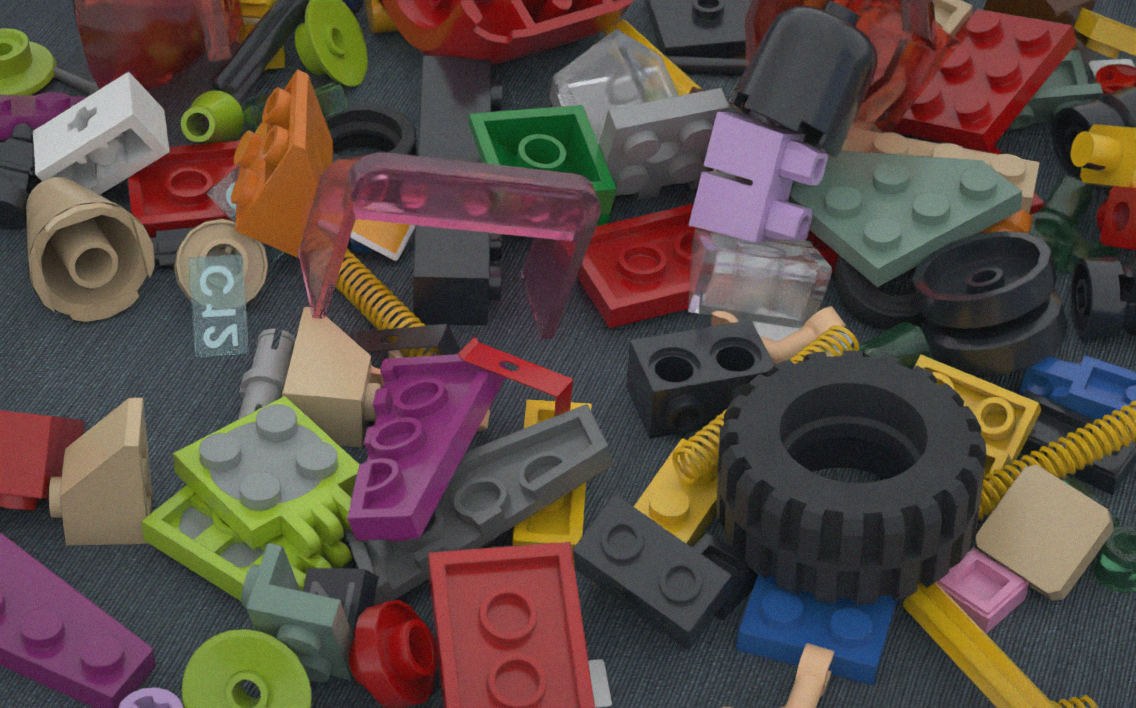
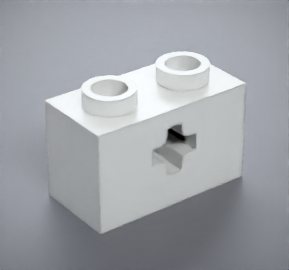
M130 72L125 73L33 131L35 175L40 180L45 181L55 177L68 178L98 195L169 153L164 109Z

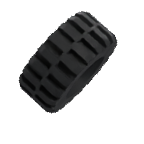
M844 350L842 356L827 357L825 351L807 354L803 358V362L794 364L788 359L774 365L768 371V377L759 374L741 390V395L739 394L731 401L724 414V425L720 428L716 503L718 521L725 528L724 536L732 549L739 556L745 555V563L764 579L772 575L776 578V584L779 588L792 594L798 595L803 590L815 594L816 601L836 604V598L855 599V606L876 604L878 597L890 595L893 601L911 596L917 592L918 584L922 583L928 588L949 574V567L952 568L960 563L969 551L970 541L976 533L987 457L986 442L981 436L982 428L975 414L968 406L964 407V400L947 383L942 386L937 385V379L933 373L919 366L912 370L902 366L899 358L881 354L880 359L862 357L863 351ZM829 468H852L877 474L886 478V480L870 483H849L828 479L813 472Z

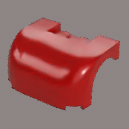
M381 0L401 35L424 55L491 59V67L599 34L615 24L633 2V0Z

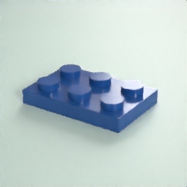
M758 574L738 630L736 650L799 666L806 644L809 643L835 651L829 667V671H832L831 675L874 685L898 600L893 601L892 597L887 595L878 597V602L873 605L855 606V599L836 598V604L818 602L815 600V594L801 590L798 595L792 594L779 588L776 584V578L772 575L764 579Z

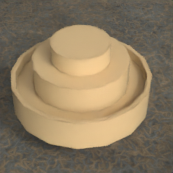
M219 219L204 222L191 230L177 249L174 264L177 284L187 299L202 309L206 310V304H211L212 310L239 309L255 298L265 283L268 268L265 248L260 241L236 232V222ZM211 266L226 267L233 276L234 284L232 289L223 294V288L228 283L227 277L223 273L214 272L206 278V286L212 290V296L206 295L200 286V277L204 270Z

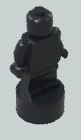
M26 123L15 125L10 138L6 142H0V229L15 230L25 224L27 218L26 204L29 197L26 192L28 181L32 182L33 179H36L38 184L42 182L35 175L34 129Z

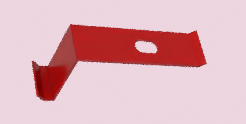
M473 337L458 353L462 361L556 397L554 417L570 411L573 387L572 378L479 343L476 337ZM509 362L518 366L519 369L517 371H510L502 368L499 364Z

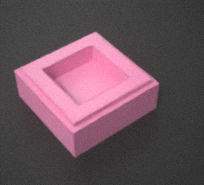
M975 547L966 553L960 563L949 568V574L937 581L942 589L986 634L1026 599L1029 582Z

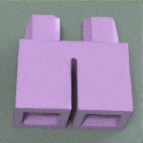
M717 112L703 166L719 171L701 173L689 226L755 243L776 240H805L808 236L813 217L812 209L788 202L792 183L794 180L807 185H819L824 175L828 154L803 142L805 137L803 133L761 122V119L741 112Z

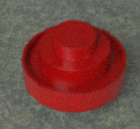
M400 600L387 601L366 608L358 617L354 641L349 652V665L355 680L364 686L382 706L387 708H406L424 703L433 692L438 662L437 647L431 631L415 611Z

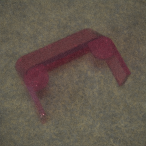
M387 152L339 159L330 164L320 177L298 251L312 318L324 319L326 317L355 220L361 219L535 237L521 276L541 338L553 339L600 217L601 207L594 187L587 178L573 173Z

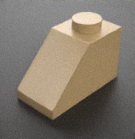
M304 307L282 396H286L339 446L363 448L368 422L376 421V413L373 408L375 392L377 389H382V383H371V355L319 309Z
M128 398L65 448L62 477H51L49 508L51 518H62L66 546L149 544L143 540L142 520L151 514L153 500L143 398Z

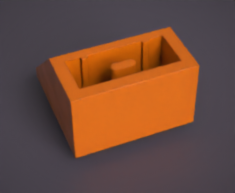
M298 69L284 90L279 87L273 90L264 107L262 123L256 132L248 130L241 138L234 155V164L239 166V177L231 194V202L237 204L236 232L302 259L331 218L333 140L309 75Z

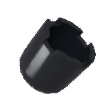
M827 1L823 10L811 6H796L779 13L771 23L728 101L729 105L743 114L749 115L753 111L771 119L770 125L805 134L803 142L820 150L823 148L825 153L837 158L872 84L878 66L876 47L870 37L856 27L860 16L832 1Z

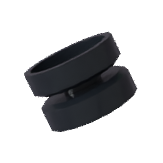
M1009 231L977 234L951 242L934 251L916 267L912 281L919 308L925 319H927L925 332L931 356L934 360L979 378L1005 375L1031 367L1051 356L1065 341L1068 326L1062 300L1054 289L1057 276L1051 250L1043 239L1028 233Z

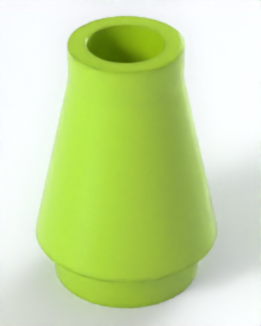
M208 91L198 96L181 119L183 134L189 140L201 144L236 141L244 126V115L240 104L231 95L222 91ZM205 116H206V117L208 118V120H209V129H208V130H207V128L205 127L204 121H203V119L205 118Z

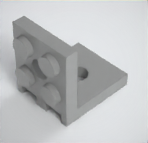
M660 63L553 83L549 96L553 107L583 105L616 186L615 196L634 193L636 200L659 196L662 186L688 182L690 189L698 188L701 173L708 170V167L703 165L717 112H728L729 105L721 88L673 97Z

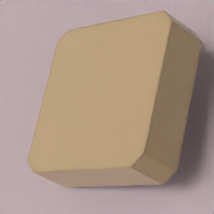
M1033 465L1022 470L975 537L977 547L982 553L1029 582L1030 587L1051 601L1066 598L1112 534L1114 526L1108 509L1040 466Z

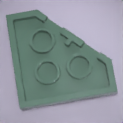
M840 150L837 158L828 154L824 175L819 185H807L793 180L788 202L812 209L813 217L809 230L875 286L879 287L918 266L934 251L951 242L971 237L1020 211L1022 190L982 160Z

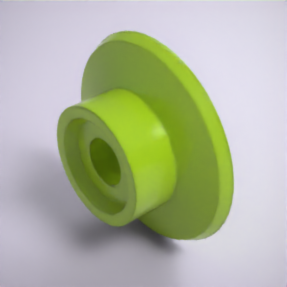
M310 0L306 7L305 22L298 25L295 30V45L302 63L312 74L316 76L327 74L341 85L353 87L361 84L368 69V53L363 33L355 16L342 0Z
M10 28L0 29V94L31 95L45 87L53 79L54 67H57L56 59L52 53L44 46L29 41L27 35L19 30Z
M237 629L213 636L194 652L184 672L182 699L184 708H311V688L302 663L284 643L263 632ZM250 680L254 682L260 689L261 698L249 696L243 689L242 681Z

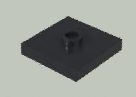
M645 0L660 50L665 56L716 58L753 56L769 29L758 0Z

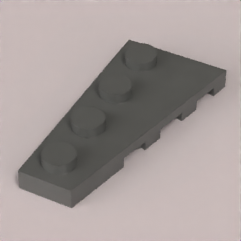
M588 404L466 451L419 539H407L399 542L389 540L356 541L353 532H350L343 526L358 569H366L379 576L373 606L387 601H394L428 580L427 564L429 553L478 549L613 466L614 463L609 446Z

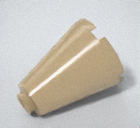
M50 178L39 183L32 190L26 204L28 272L31 284L43 304L52 311L56 310L70 315L73 320L82 322L107 319L130 307L140 296L137 291L147 275L151 278L155 267L154 245L141 221L128 210L68 178Z

